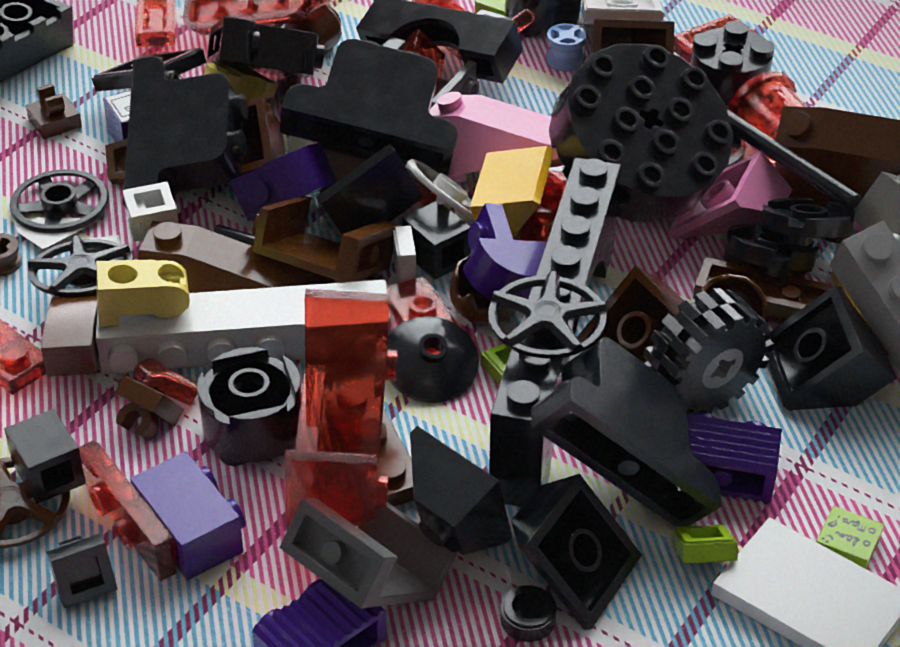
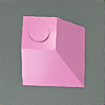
M760 150L725 168L713 185L689 211L676 216L668 234L672 239L727 233L728 228L733 225L751 224L756 226L761 224L763 205L768 206V201L773 199L788 198L792 188L763 151Z

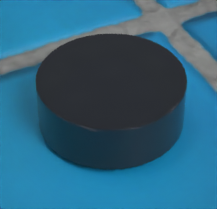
M532 585L515 587L505 594L501 602L500 622L502 628L509 636L519 641L535 642L542 640L555 627L556 602L549 592L540 587Z

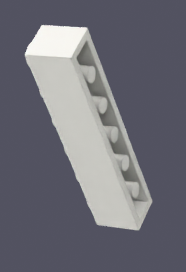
M386 280L189 293V307L177 317L159 318L153 314L119 316V326L99 327L97 309L96 343L102 374L212 366V360L219 355L245 347L268 349L269 356L282 361V355L290 360L381 354L384 343L391 333Z

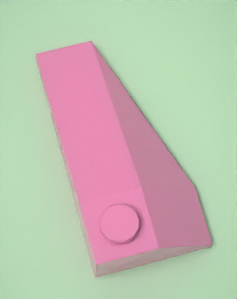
M459 92L443 94L430 109L429 113L431 115L451 122L457 129V141L447 176L456 183L466 181L467 173L481 171L486 153L548 146L554 150L550 168L564 166L557 155L556 148L551 146L548 131L551 120L550 116L482 95H461Z

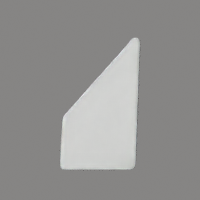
M37 217L31 221L44 224L46 217ZM62 218L59 224L73 222L80 218ZM98 219L83 228L69 232L42 233L26 229L22 226L17 227L15 231L40 248L46 249L96 223Z

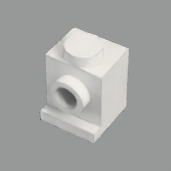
M168 182L122 190L129 213L128 223L133 242L140 240L143 242L152 221L175 222L179 224L177 208Z

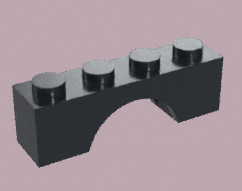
M374 0L356 27L362 41H372L383 46L391 37L405 40L406 52H416L432 46H446L456 49L460 52L464 65L469 60L476 62V78L502 84L523 51L517 25L513 20L407 0Z

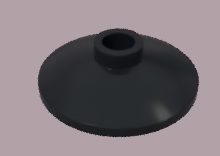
M423 316L409 319L391 331L384 343L382 365L388 380L399 392L417 401L439 403L460 396L471 386L478 371L479 357L472 338L460 326L443 318ZM425 348L436 349L439 353H428Z

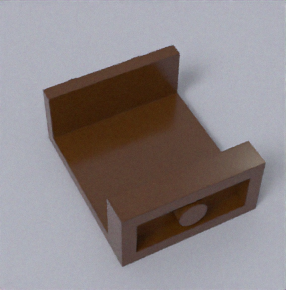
M308 196L296 197L261 207L252 227V232L255 236L252 250L254 253L341 282H357L375 273L390 269L394 250L393 230L398 225L382 220L342 234L341 243L305 232L311 197Z

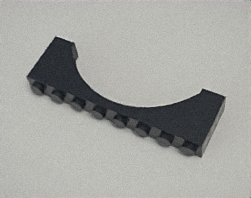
M574 159L536 276L547 275L550 271H556L560 277L577 281L587 287L592 276L606 278L614 249L621 164L608 163L599 159ZM543 286L532 287L528 299L538 300ZM560 288V302H584V298L577 293ZM524 314L522 316L520 324L526 319V316ZM579 317L568 320V325L574 334ZM531 335L520 343L523 346L541 350L565 349V346L558 338L542 339ZM511 350L490 413L489 474L499 480L504 504L522 507L537 486L547 484L554 443L531 428V410L536 403L554 392L555 387L562 382V367L569 362L570 356L554 359L535 358Z

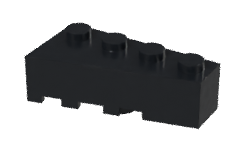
M0 0V82L73 45L72 6L58 0Z

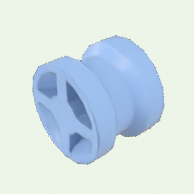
M563 23L554 25L548 30L547 43L550 46L546 52V63L548 66L558 71H574L579 69L584 63L585 53L581 49L586 42V32L584 29L574 24Z

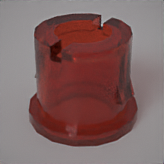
M772 70L761 73L747 81L734 95L729 103L728 110L775 140L782 107L807 106L796 94L795 82L785 72ZM767 156L770 162L775 164V161Z

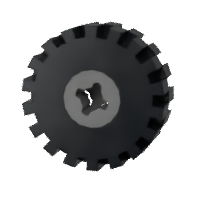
M721 288L712 289L710 296L705 291L695 294V302L692 304L687 300L678 305L680 311L674 317L668 313L662 320L665 324L662 331L654 330L649 339L654 345L645 347L643 357L647 360L644 364L676 387L683 397L687 414H712L713 408L716 406L720 410L728 407V400L733 396L738 400L745 394L743 388L748 383L754 385L758 380L757 370L759 368H766L769 359L764 354L773 351L774 343L770 338L774 335L772 329L768 326L769 324L735 292L729 289L724 292Z

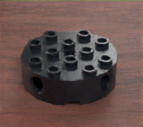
M616 44L592 53L573 74L571 82L555 101L548 129L551 146L556 148L557 155L565 166L562 173L567 180L575 158L599 159L608 163L621 164L616 216L630 222H652L655 218L676 217L689 211L729 164L733 141V131L726 105L708 80L705 72L691 66L680 56L667 52L659 45Z

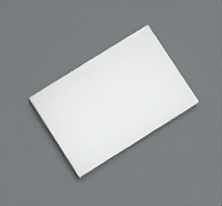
M581 0L584 24H593L594 19L664 21V11L660 0Z
M771 517L765 521L738 553V561H731L713 582L712 596L801 647H883L900 624V587Z

